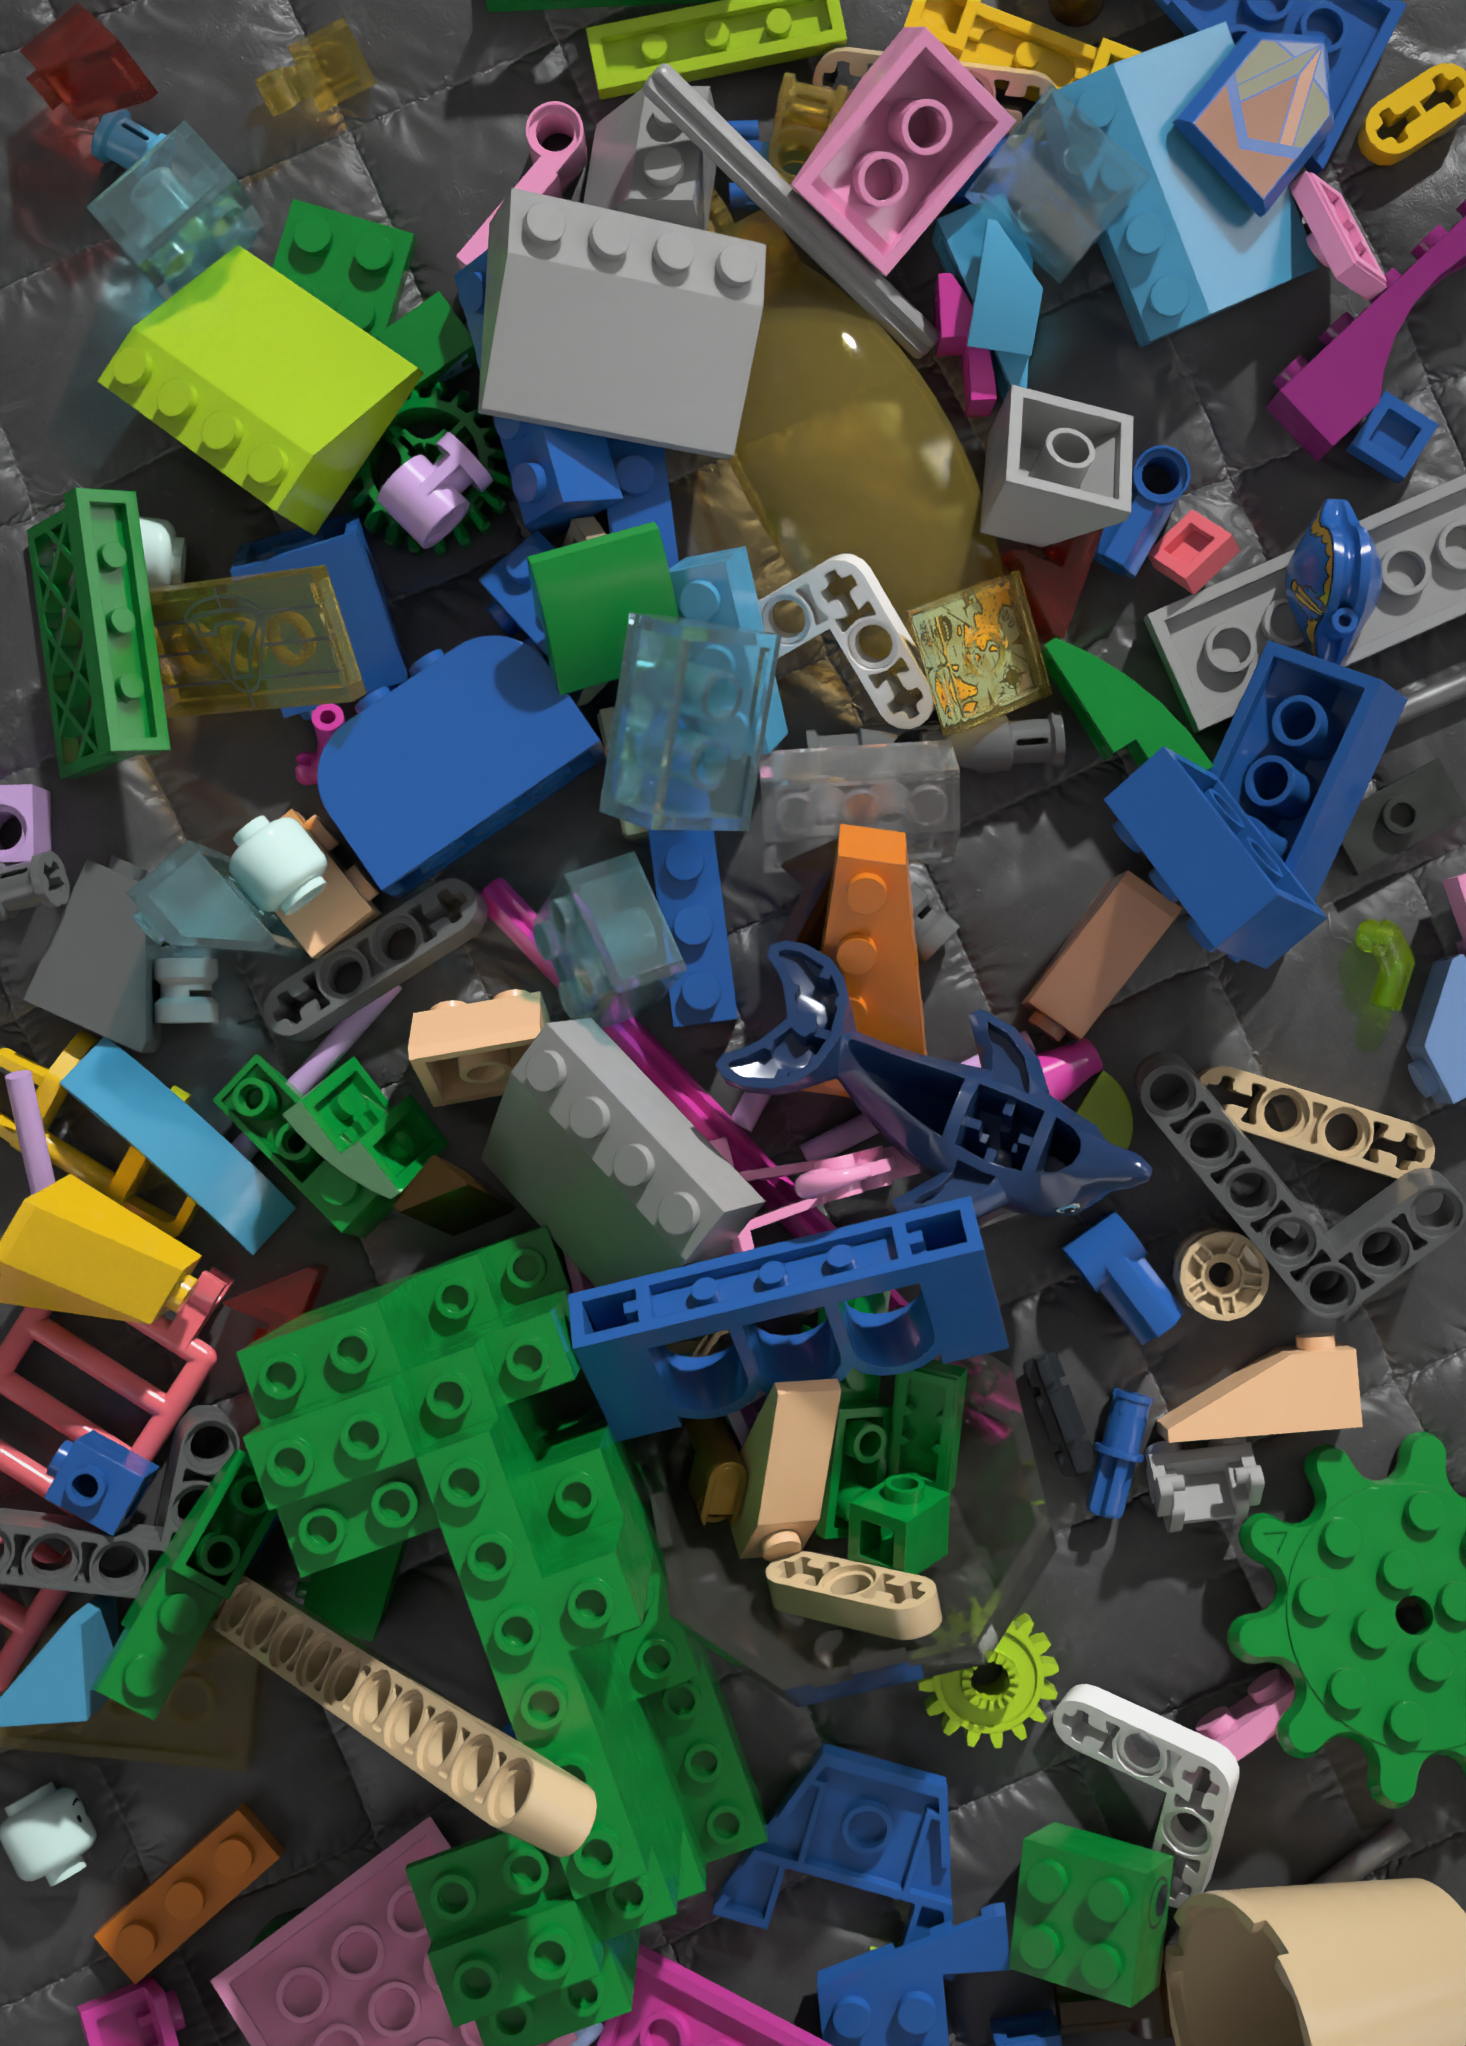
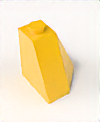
M69 1174L24 1199L0 1240V1303L151 1325L169 1309L179 1313L187 1303L199 1282L198 1279L191 1276V1273L202 1255L72 1174Z

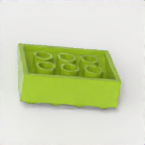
M236 245L134 325L97 382L272 510L315 536L424 372L253 254Z

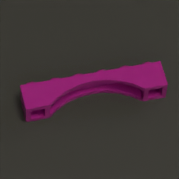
M1466 199L1456 209L1463 218L1450 231L1447 232L1440 224L1437 225L1410 252L1417 260L1416 263L1402 276L1394 267L1384 275L1387 280V288L1369 301L1371 305L1356 319L1346 311L1319 337L1320 342L1325 348L1315 358L1308 362L1302 354L1299 355L1272 382L1279 389V392L1267 405L1266 409L1316 462L1325 456L1380 402L1384 369L1395 336L1414 303L1445 277L1466 267Z

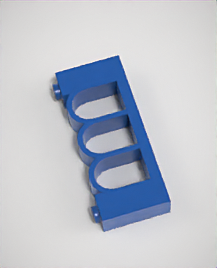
M971 1196L568 1294L572 1350L617 1442L681 1427V1417L700 1420L722 1417L736 1412L753 1401L759 1390L769 1394L776 1382L838 1379L840 1382L846 1378L851 1368L862 1373L880 1376L903 1374L926 1365L939 1354H941L943 1364L1009 1348ZM918 1283L921 1286V1291L915 1300L903 1308L888 1313L871 1314L860 1312L850 1307L846 1302ZM823 1306L827 1315L826 1320L816 1328L796 1335L782 1336L769 1334L759 1329L755 1324ZM724 1330H729L734 1342L724 1351L711 1356L695 1358L680 1356L669 1351L665 1346L666 1344Z

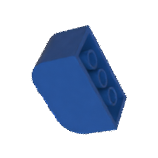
M482 636L463 642L446 654L441 649L428 653L410 667L409 673L412 677L397 688L390 691L387 686H383L361 699L355 706L358 714L339 727L326 743L320 756L317 772V783L321 800L328 814L381 891L399 900L606 759L600 739L569 694L560 695L558 693L549 665L534 649L521 641L505 636Z

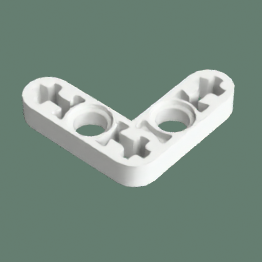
M842 553L833 556L758 601L768 646L770 643L775 647L771 649L769 646L772 662L830 628L879 713L889 724L901 729H912L923 724L934 712L938 700L936 699L929 674L931 670L928 669L924 658L873 571L863 559L853 554ZM833 570L841 578L851 574L856 580L857 585L850 591V595L858 610L868 601L874 608V610L860 616L851 626L848 625L844 617L849 616L855 608L844 593L834 597L828 587L835 580ZM791 600L803 609L805 626L802 632L796 634L786 633L776 625L773 615L777 602ZM878 625L890 634L892 650L888 656L873 658L862 650L859 643V634L863 627ZM899 658H903L907 664L897 673L902 685L907 690L917 687L922 692L923 696L916 703L918 711H915L910 704L899 707L895 702L894 697L901 689L893 673L884 681L877 674L887 671Z
M1080 1684L1069 1689L1053 1713V1725L1063 1742L1085 1755L1167 1793L1152 1850L1173 1855V1864L1179 1855L1189 1858L1184 1867L1182 1880L1175 1876L1174 1866L1172 1870L1169 1906L1179 1908L1189 1897L1203 1893L1211 1879L1239 1780V1765L1236 1758L1228 1748L1219 1742L1099 1687ZM1082 1711H1084L1085 1713H1087V1714L1089 1715V1717H1088V1723H1089L1090 1725H1088V1724H1086L1085 1722L1082 1721V1720H1083V1712H1082ZM1114 1725L1120 1727V1730L1114 1738L1110 1734L1115 1728ZM1139 1733L1152 1739L1158 1746L1160 1756L1152 1758L1140 1753L1132 1744L1131 1734ZM1202 1767L1211 1771L1210 1780L1212 1783L1206 1793L1196 1791L1201 1780ZM1189 1813L1199 1818L1206 1827L1207 1835L1197 1836L1186 1831L1179 1823L1177 1814Z

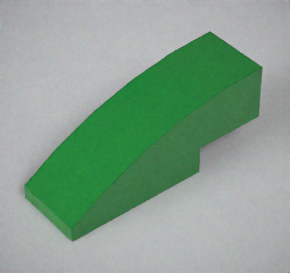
M1057 638L1044 644L1036 655L1104 761L1126 748L1139 768L1160 748L1165 746L1206 770L1214 766L1190 732L1168 709L1123 672L1093 654Z

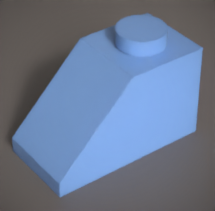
M1464 954L1444 956L1433 962L1406 1045L1413 1062L1408 1064L1410 1076L1419 1092L1426 1098L1431 1096L1434 1103L1455 1104L1466 1098V957Z

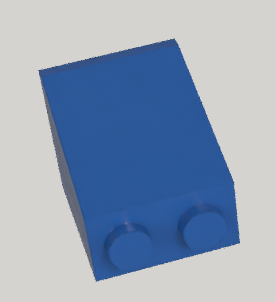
M354 511L327 518L315 536L298 527L239 545L230 570L239 597L254 602L261 610L319 604V607L265 613L264 643L327 636L330 638V640L263 647L262 660L268 676L340 669V672L271 678L270 682L284 718L301 714L303 720H312L313 711L322 704L331 703L338 706L337 702L360 695L363 699L374 690L383 686H387L392 691L398 687L399 683L407 681V661L369 535L364 526L362 514H355ZM241 601L243 607L254 608L256 611H259L255 606ZM245 612L253 633L256 626L254 613ZM258 614L260 626L255 641L260 652L262 615Z

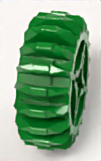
M438 381L432 388L430 398H425L419 388L412 390L409 395L410 399L403 403L347 487V490L359 491L349 501V505L355 514L368 513L364 521L367 531L373 535L386 528L384 541L392 549H396L401 545L408 535V549L413 556H421L425 548H422L377 501V496L380 492L379 471L386 450L391 446L402 460L401 466L412 458L410 452L415 456H425L433 464L434 459H437V462L443 456L436 443L448 431L443 429L432 438L420 439L411 435L408 430L430 424L453 428L450 433L463 443L466 448L471 443L476 446L479 462L493 479V482L483 492H479L472 487L468 495L464 491L461 493L470 502L469 509L459 524L446 537L433 546L438 556L447 555L448 545L446 538L454 535L463 549L469 548L472 543L466 529L473 524L481 533L487 535L492 530V526L483 514L484 511L489 510L495 514H504L507 509L505 501L499 495L493 493V491L505 492L513 489L511 475L500 471L507 468L508 465L503 447H498L502 443L495 425L488 426L492 416L478 413V406L470 411L472 398L470 393L463 389L449 403L446 385Z

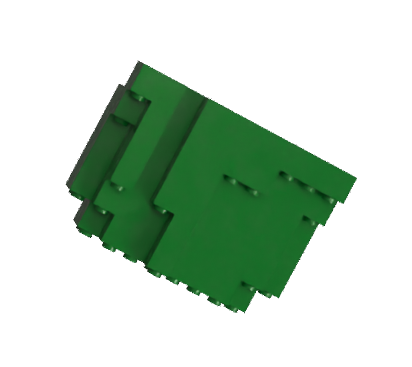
M539 1225L436 1262L423 1271L301 1314L236 1352L261 1424L246 1434L243 1440L268 1510H277L300 1577L302 1578L441 1527L517 1741L586 1783L595 1792L597 1808L593 1826L583 1844L571 1855L563 1858L554 1856L497 1829V1832L409 1863L405 1868L431 1941L427 1955L453 2028L475 2020L484 2046H537L632 2011L641 1927L676 1915L679 1900L706 1891L707 1863L768 1841L767 1815L632 1440L627 1439L617 1442L600 1405L557 1420L547 1390L575 1380L581 1366L572 1350L568 1294L573 1293L568 1269L563 1250L551 1238L547 1225L543 1227Z

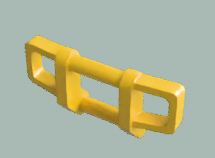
M84 1029L79 1031L50 1068L9 1048H1L0 1068L2 1067L10 1072L29 1070L32 1073L34 1084L39 1086L36 1090V1096L51 1164L68 1174H72L171 1237L180 1235L189 1227L199 1206L188 1196L177 1216H173L134 1195L151 1163L132 1146L128 1149L117 1172H114L48 1131L68 1093L59 1082L87 1055L100 1039ZM176 1085L173 1086L170 1090L189 1106L192 1095ZM0 1112V1137L9 1142L11 1147L21 1152L15 1121Z

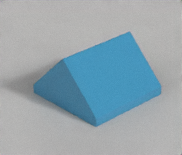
M98 1594L65 1622L0 1697V1727L87 1721L110 1699L91 1689L119 1639L116 1596Z

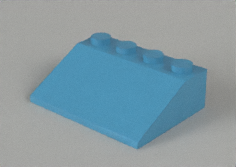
M1226 21L1113 63L1053 91L1045 105V110L1139 348L1319 268L1315 255L1306 242L1307 234L1288 186L1267 213L1259 217L1172 123L1235 46Z

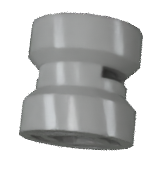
M153 959V979L160 984V998L154 1003V1023H219V1003L213 998L212 984L219 979V959Z

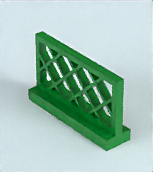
M74 488L64 494L65 508L27 529L60 779H78L137 755H159L171 750L136 491ZM52 541L57 546L55 556H53ZM74 569V580L71 587L69 582L72 570ZM64 607V608H65V614H64V618H63V622H62L61 612H62V608ZM82 631L83 642L80 650L77 646ZM71 670L74 672L72 683L70 682ZM91 695L92 705L90 712L88 713L86 707L89 700V696ZM79 732L83 736L80 748L78 741Z

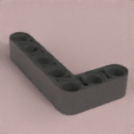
M1167 1051L1155 1052L1145 1057L1137 1066L1134 1084L1146 1112L1306 1309L1315 1316L1330 1319L1349 1313L1453 1237L1463 1226L1466 1218V1205L1458 1191L1438 1171L1429 1168H1419L1405 1173L1324 1233L1186 1061L1174 1053ZM1168 1073L1182 1077L1181 1089L1175 1096L1169 1099H1158L1150 1094L1151 1085L1157 1077ZM1206 1123H1214L1222 1127L1220 1139L1214 1145L1199 1148L1190 1144L1191 1135L1197 1127ZM1244 1173L1261 1175L1260 1185L1253 1193L1247 1196H1237L1230 1192L1232 1182L1238 1176ZM1436 1192L1443 1194L1441 1206L1434 1213L1422 1216L1416 1214L1417 1203L1423 1196ZM1284 1222L1300 1224L1299 1233L1292 1241L1286 1244H1277L1270 1241L1272 1231L1278 1225ZM1376 1232L1391 1233L1389 1244L1384 1250L1373 1254L1362 1252L1363 1244L1370 1235ZM1323 1271L1339 1273L1338 1280L1332 1288L1320 1292L1309 1289L1312 1279L1317 1274Z
M197 1405L187 1410L177 1423L155 1526L129 1523L112 1536L76 1516L0 1507V1537L2 1538L0 1544V1584L136 1598L161 1555L188 1516L178 1511L180 1499L186 1493L193 1490L205 1491L236 1449H240V1438L228 1416L220 1408L211 1405ZM206 1426H215L223 1430L221 1443L214 1450L199 1453L191 1449V1440L199 1429ZM57 1538L69 1545L66 1554L60 1560L53 1563H43L37 1561L32 1556L35 1547L46 1539ZM115 1546H124L134 1552L131 1561L122 1569L110 1571L99 1565L101 1556L108 1549Z

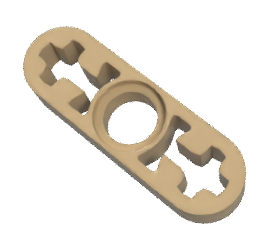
M806 1551L779 1557L771 1562L766 1569L772 1605L775 1609L784 1613L898 1640H911L926 1636L935 1631L942 1622L936 1584L924 1576Z

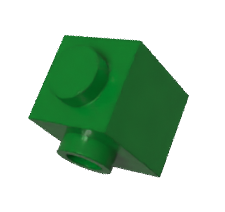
M894 1474L886 1478L885 1481L850 1502L848 1560L915 1575L920 1574L948 1554L951 1493L925 1485L921 1478L913 1475Z

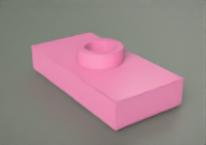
M1307 171L1302 173L1288 187L1312 232L1306 237L1309 248L1324 266L1331 268L1338 281L1367 301L1372 300L1387 288V280L1343 196L1314 173Z

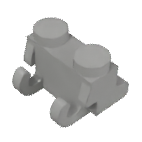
M1246 1437L1211 1439L1208 1442L1207 1448L1183 1450L1180 1442L1168 1443L1167 1441L1154 1443L1145 1449L1147 1461L1146 1474L1151 1502L1155 1504L1157 1517L1163 1516L1168 1533L1182 1531L1183 1524L1229 1519L1231 1525H1240L1247 1518L1249 1507L1260 1505L1265 1486L1261 1466L1255 1463L1251 1442L1247 1443Z

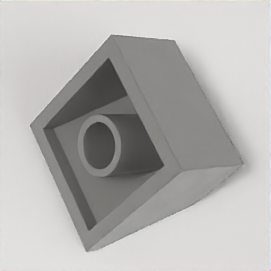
M691 86L715 110L710 86ZM642 88L596 124L583 204L707 231L717 165L645 96Z
M1011 385L986 439L980 532L1042 548L1125 522L1131 513L1134 416Z

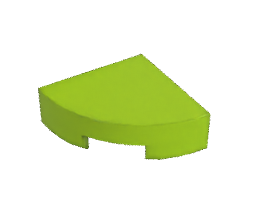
M1102 1070L1097 1073L1074 1112L1095 1124L1107 1141L1128 1150L1133 1132V1116L1130 1103L1118 1082Z

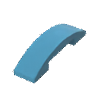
M103 1037L59 1082L65 1090L107 1127L110 1126L205 1211L204 1214L250 1255L253 1256L296 1209L221 1134L109 1038Z

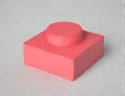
M1192 509L1152 546L1147 556L1157 571L1194 595L1240 552V549L1231 533Z

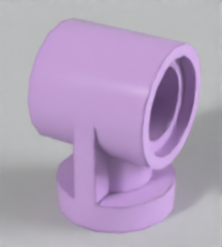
M447 432L436 443L443 456L435 464H432L423 455L411 458L391 475L377 496V501L425 549L440 542L465 516L470 502L461 493L470 484L479 492H483L493 482L492 477L479 460L450 432Z

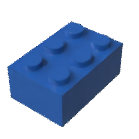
M1165 746L1160 748L1104 799L1118 818L1112 824L1116 834L1135 853L1139 854L1143 851L1154 866L1148 873L1151 881L1167 899L1174 903L1178 900L1181 902L1191 916L1185 923L1187 929L1195 940L1208 952L1213 953L1217 949L1224 952L1236 963L1245 960L1267 969L1327 919L1326 915L1216 774Z

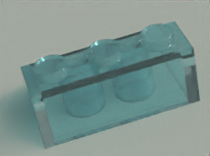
M630 612L599 812L649 830L749 831L782 635L683 617Z
M187 840L127 892V895L139 907L132 914L134 920L158 945L166 940L174 948L179 946L189 951L194 949L213 954L301 961L310 956L275 912L262 911L257 907L229 871L230 856L191 840Z

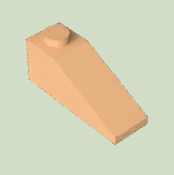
M1305 1333L1296 1335V1345L1275 1347L1157 1419V1433L1168 1443L1363 1427L1356 1349L1344 1343L1335 1342V1335L1333 1333Z
M838 1379L774 1383L739 1453L747 1471V1483L740 1513L736 1522L731 1526L739 1559L764 1557L765 1560L773 1562L779 1557L802 1552L819 1522L841 1395Z

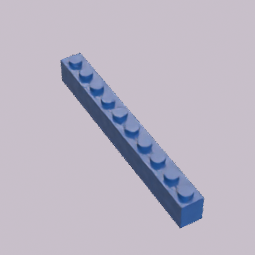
M606 437L623 496L622 500L607 508L609 532L611 534L655 522L660 531L670 569L679 560L664 448ZM680 660L628 676L674 1028L738 1020L702 737L684 660Z

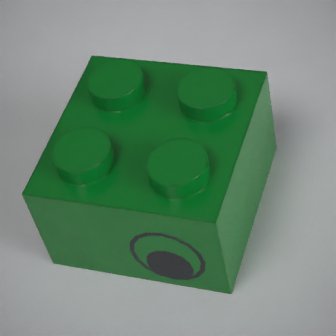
M1052 1822L1023 1838L1009 1969L1132 2008L1160 1986L1174 1856L1057 1822Z

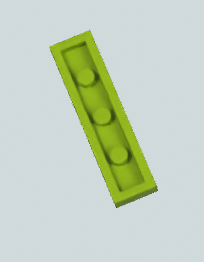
M721 0L586 28L600 100L637 93L643 88L644 83L653 71L663 63L669 64L686 82L824 55L834 48L847 47V35L839 0Z

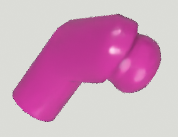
M322 704L312 713V723L318 741L317 753L302 751L296 756L298 766L295 767L296 779L303 786L318 784L317 772L322 751L333 733L346 723L343 711L335 704Z

